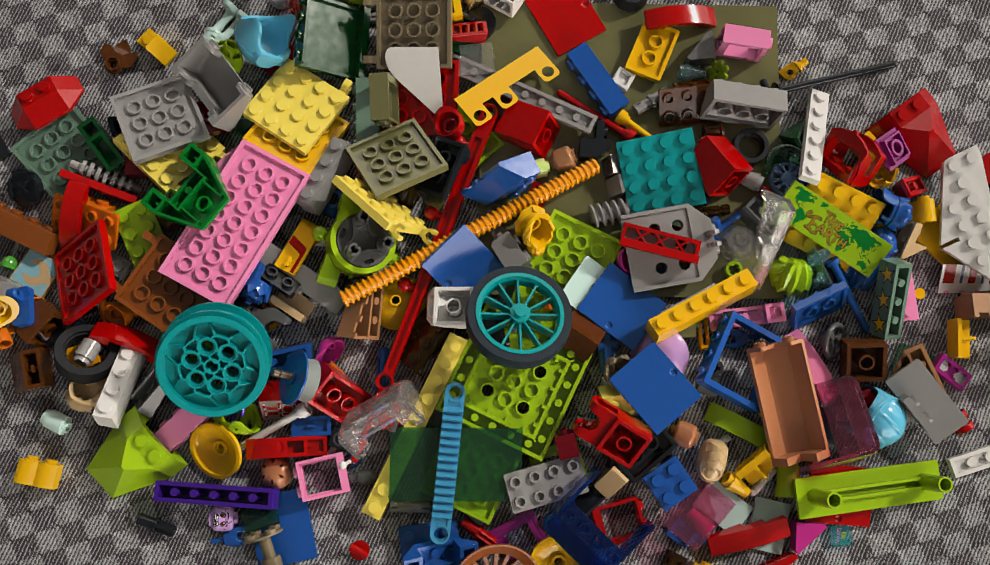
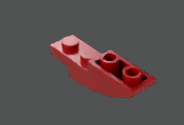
M327 435L246 439V460L327 455Z

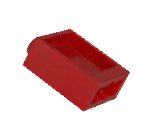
M630 495L599 504L591 512L602 549L648 536L647 530L650 528L647 518H643L641 512L644 510L641 498L638 499L636 495ZM631 502L639 530L607 538L600 511Z

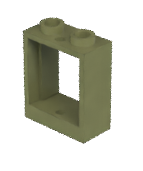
M388 72L369 73L370 120L376 123L377 126H381L382 129H389L400 124L398 80Z

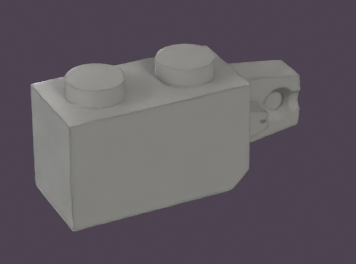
M496 226L495 229H491L494 238L491 247L504 267L524 266L531 268L533 266L529 261L532 257L526 249H521L519 245L522 242L516 234L512 235L502 226Z

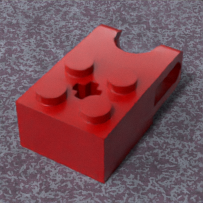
M597 395L593 396L589 402L590 409L599 418L594 421L578 418L572 425L573 432L594 445L598 451L630 469L652 441V430L648 425Z

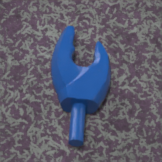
M731 329L729 336L733 337V341L725 343V346L733 349L740 348L748 344L750 339H760V337L756 334L748 335L747 332L740 329Z
M234 526L231 531H226L223 537L211 539V543L224 542L225 545L230 547L244 545V539L239 537V533L252 530L254 526Z

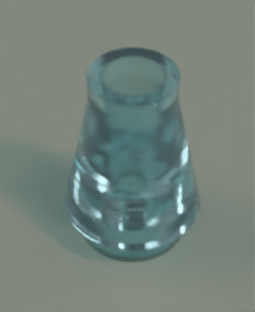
M687 63L679 64L676 74L677 79L682 82L705 79L706 68Z

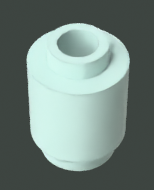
M47 409L40 418V423L43 424V427L58 435L68 433L73 425L71 417L55 409Z

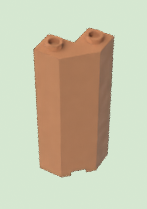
M794 335L782 337V341L766 344L765 341L754 343V347L746 349L772 465L775 467H789L801 461L818 462L830 457L804 339H795Z

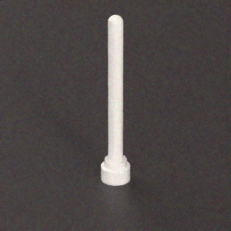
M307 402L297 404L292 413L248 439L265 438L297 418L301 419L312 414L310 405ZM246 440L239 443L241 451L246 449Z

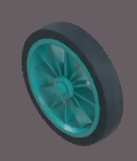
M508 266L488 273L475 285L467 301L465 321L472 343L487 359L507 368L528 369L548 362L563 348L571 330L572 310L565 292L551 277L533 268ZM515 285L516 304L512 302L503 287ZM519 285L533 289L525 304L520 303ZM497 290L507 306L489 297V295ZM535 291L546 298V300L530 308L527 307ZM485 302L503 313L481 312V308ZM548 304L551 305L554 314H533V312ZM482 319L505 321L486 330ZM535 321H555V330L552 331ZM508 325L511 326L501 344L490 336L492 333ZM530 327L550 338L541 345ZM521 328H523L535 348L522 350ZM511 333L518 334V350L504 346Z

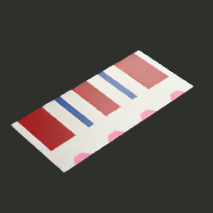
M943 264L938 293H979L980 291H990V281L966 265Z

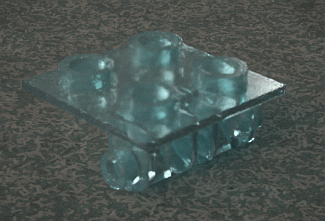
M814 247L801 259L806 261L807 265H810L812 268L811 287L817 292L832 283L823 264L830 259L831 253L827 249L817 251Z

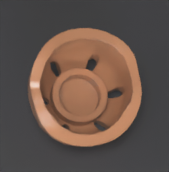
M270 458L263 463L260 475L266 486L282 489L291 482L293 470L286 459Z

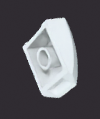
M433 287L427 297V321L432 326L467 329L465 311L468 298L474 287Z

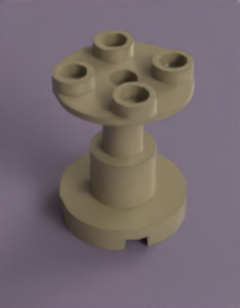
M279 523L269 526L263 532L260 529L249 533V536L244 538V544L259 541L264 557L260 561L261 565H283L281 555L275 553L271 536L283 531V527H280Z

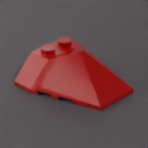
M926 88L866 129V132L870 131L876 138L893 127L897 131L899 130L911 153L910 157L904 162L907 163L908 167L926 179L940 170L942 163L946 159L956 155L937 102Z

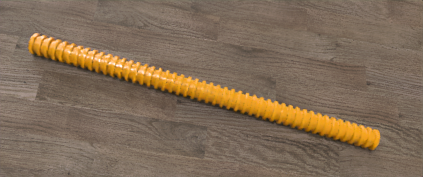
M591 158L589 161H585L584 164L581 163L579 167H574V170L570 169L569 172H564V175L561 174L558 178H553V181L549 180L548 184L545 182L543 186H538V189L534 188L533 191H528L522 197H517V200L513 199L512 203L507 202L506 206L502 205L501 208H496V211L492 210L491 214L487 213L485 217L481 216L480 219L477 218L475 222L471 221L470 225L466 224V226L478 238L480 234L484 235L485 231L489 232L491 228L495 229L496 226H501V223L505 224L506 220L510 221L512 217L516 218L517 214L520 215L523 209L533 204H542L543 201H548L549 198L552 199L554 195H559V192L563 193L564 190H569V187H574V184L578 185L580 182H584L585 179H589L590 176H595V173L599 174V164L595 159ZM449 233L448 236H443V239L439 238L438 242H432V245L428 244L426 248L422 247L421 251L416 250V253H411L409 257L405 256L404 260L401 258L400 262L396 261L394 265L390 264L388 268L384 267L383 271L379 270L377 274L373 273V276H367L366 280L361 279L362 282H356L354 286L350 285L351 288L348 289L346 287L345 291H339L344 305L348 307L350 303L354 304L355 300L360 301L361 297L365 298L367 294L371 295L372 291L376 292L378 288L382 289V286H388L389 282L393 283V280L405 277L404 274L408 275L410 271L414 272L416 268L420 269V264L452 233Z

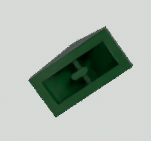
M804 119L779 135L786 151L801 154L805 126Z

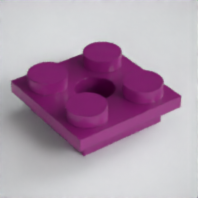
M895 127L874 140L882 153L886 155L882 166L887 172L892 171L910 157L911 153L900 131H897Z

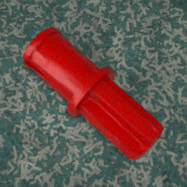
M466 517L460 525L462 529L474 536L473 539H478L485 545L496 544L498 541L496 537L483 529V525L479 526L469 517Z

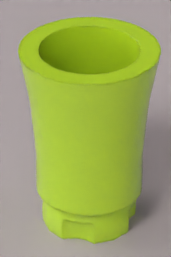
M798 463L789 467H777L774 497L795 498L793 479L800 478V466H798Z

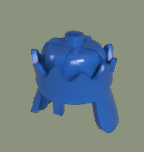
M882 185L876 188L871 197L886 204L876 223L883 224L893 231L897 230L896 227L903 228L913 217L911 214L913 206L908 203L911 199L895 196Z
M259 261L239 293V296L244 299L243 302L247 305L268 304L273 285L270 283L268 285L261 279L265 270V265L261 261Z

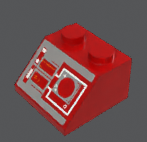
M280 380L267 381L265 388L258 397L263 421L280 420L292 413L296 405L302 402L297 400L292 405L283 404L279 395Z

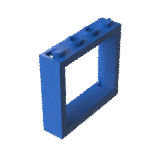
M735 311L723 312L721 318H718L716 330L711 335L709 347L703 354L704 359L701 366L696 370L698 373L694 382L750 413H760L755 387H753L748 400L711 380V377L734 322L770 343L782 341V338Z

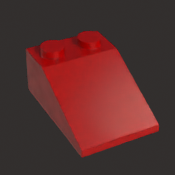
M324 361L320 366L321 377L318 389L314 397L307 403L351 428L374 397L338 369Z

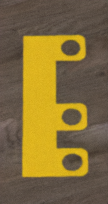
M537 46L454 100L475 125L481 126L492 118V114L483 105L484 102L493 97L502 108H509L518 101V97L509 86L534 70L546 82L558 76L560 72ZM544 67H552L554 74L550 77L544 76L542 74ZM504 93H509L513 98L508 104L502 103L500 100L501 95ZM478 110L486 113V118L482 121L474 118V113Z

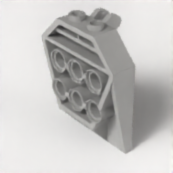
M688 203L619 216L622 229L624 222L647 228L650 225H654L659 231L702 241L698 254L700 256L698 264L688 263L685 270L680 268L679 260L625 247L633 293L702 281L718 259L717 254L720 253L719 246L722 243L718 240L715 241L714 235L720 233L719 229L715 228V224L711 223L710 218ZM673 221L680 223L681 228L679 231H675L672 228ZM627 227L626 238L635 239L639 237L635 229ZM648 233L643 236L646 243L654 244L658 242L655 235ZM672 238L662 241L666 248L673 249L676 247V242ZM686 243L683 248L684 252L694 254L696 244ZM658 263L663 264L665 267V271L662 274L656 271Z

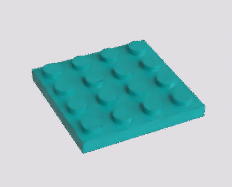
M692 127L615 143L630 214L687 203L691 206L706 203L702 177L694 153L696 146Z

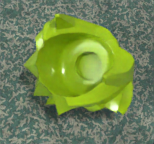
M781 256L779 259L771 262L770 269L767 272L770 274L768 276L772 287H776L777 292L781 291L787 297H790L791 295L801 296L804 290H810L813 271L806 261Z

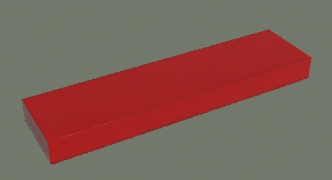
M61 169L58 174L63 180L89 184L90 190L127 204L139 201L135 195L68 170Z

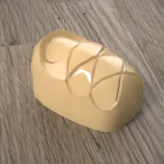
M712 438L703 442L695 461V470L703 481L715 483L722 477L728 457L727 445L723 441Z

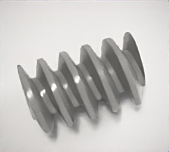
M621 198L618 199L617 204L614 200L610 201V205L605 201L602 207L599 203H596L595 209L591 204L588 205L590 221L595 223L597 228H599L601 221L604 226H607V220H610L611 224L614 225L616 218L621 223L619 216L630 214L629 203L626 198L625 201Z

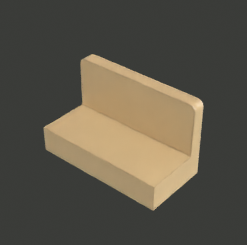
M280 292L277 296L272 295L269 299V302L303 324L316 307V305L308 301V298L303 295L301 296L297 292L292 299L286 298Z

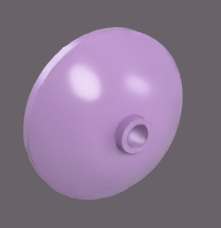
M648 333L644 335L635 350L630 351L631 359L653 342ZM677 333L658 343L657 346L683 374L689 362V350L683 337Z

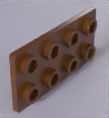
M710 79L675 82L673 83V88L659 89V126L712 122L713 120L700 119V111L706 89L712 81Z

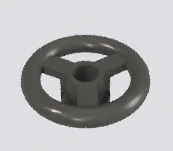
M840 322L832 323L827 331H822L819 336V345L822 346L823 354L829 360L838 357L840 354V338H846L845 328ZM836 328L839 329V333L837 335H835L833 332Z

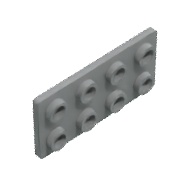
M916 358L885 380L887 386L934 444H938L969 422L919 359Z
M580 456L561 461L558 458L503 475L514 514L589 492Z

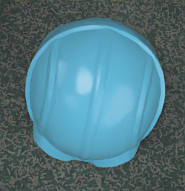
M286 14L280 16L250 15L240 18L234 29V37L243 56L261 68L282 66L291 54L289 43L296 23V17L293 14Z
M865 385L866 389H870L875 394L876 398L872 405L855 421H836V424L863 441L867 446L881 449L892 445L902 438L907 425V417L898 398L875 386Z

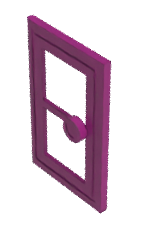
M532 509L523 511L488 531L498 539L497 544H508V539L504 535L525 523L528 524L538 543L547 537ZM478 539L473 540L478 542V548L486 546Z

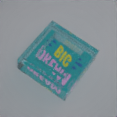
M829 526L831 546H853L851 526Z

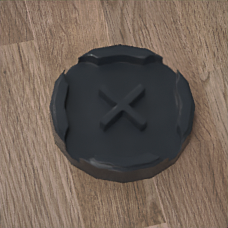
M29 169L14 171L11 174V179L7 182V191L11 200L15 201L16 205L20 207L37 205L43 196V183L39 175Z

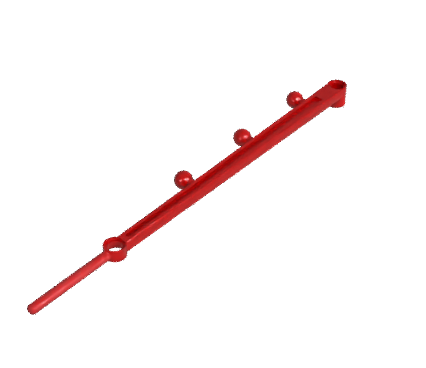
M491 103L484 106L489 112L491 111L495 114L481 126L475 125L470 141H466L462 135L454 140L469 146L471 157L465 165L461 166L443 212H439V209L428 206L424 211L426 219H439L436 228L439 234L433 236L432 242H438L439 238L443 239V236H448L453 229L465 196L460 191L470 186L491 131L499 120L498 110ZM482 110L480 111L478 121L486 118V113ZM423 267L416 284H413L407 277L400 278L397 282L399 291H412V295L383 372L376 377L375 383L378 390L352 454L351 461L353 463H357L385 391L390 390L394 386V373L433 277ZM383 376H387L390 379V384L387 387L380 385V379Z

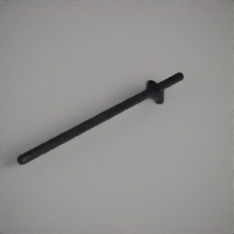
M890 61L781 87L773 82L771 88L785 90L788 93L893 69L897 66V63ZM767 79L759 81L761 87L770 88Z

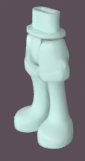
M223 0L224 15L213 27L209 26L205 30L203 37L208 40L225 41L234 34L235 26L240 18L248 15L241 9H238L230 0ZM236 17L234 22L223 33H221L223 29L228 25V23Z

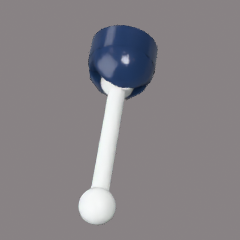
M351 451L347 454L346 461L339 463V468L345 469L347 465L357 467L362 463V454L358 462L353 463L351 457L354 451Z

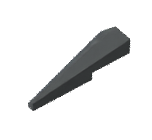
M154 366L147 376L143 375L140 378L141 383L135 386L131 395V399L137 402V411L150 419L165 396L158 383Z

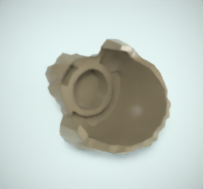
M627 354L616 358L610 357L605 361L603 376L608 385L614 387L609 379L629 362L631 358Z

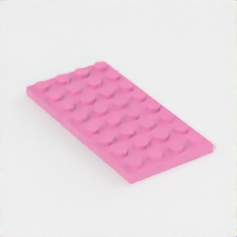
M242 139L220 173L230 201L205 231L186 226L158 270L161 274L212 302L232 305L295 205L301 190L306 186L311 176L245 139Z

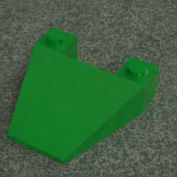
M190 142L178 157L194 169L192 174L171 199L152 187L140 202L153 214L165 221L205 231L230 201V197L216 161L194 143Z

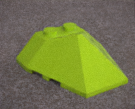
M137 405L123 415L119 428L111 430L86 468L111 498L152 485L156 480L171 478L188 465L176 450L170 453L146 426L149 419L137 411Z

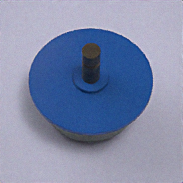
M297 349L290 354L283 370L275 368L271 370V376L280 378L279 395L282 403L292 405L297 400L305 403L309 402L318 389L321 377L320 364L316 359H308L306 352L301 349Z

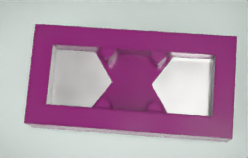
M939 353L932 363L938 376L957 391H963L972 377L971 374L945 353Z

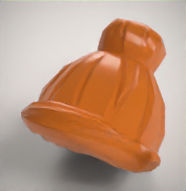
M104 299L100 302L99 313L103 322L128 326L133 318L140 317L119 301L107 302Z

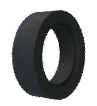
M83 324L71 327L64 331L56 340L54 346L55 367L61 376L71 382L92 384L104 380L110 374L118 355V345L109 342L108 346L101 344L107 352V357L101 364L91 368L77 367L70 363L65 355L67 349L72 344L82 341L83 338H88L95 325Z

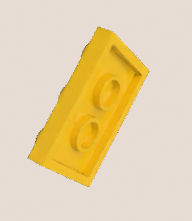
M644 20L624 69L659 84L680 31L669 26L660 30H646Z

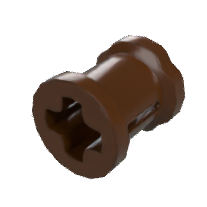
M720 121L717 124L708 126L702 124V137L706 135L725 136L723 122Z

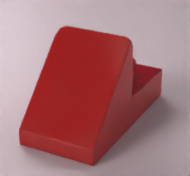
M920 175L901 179L892 186L895 196L909 199L928 192Z

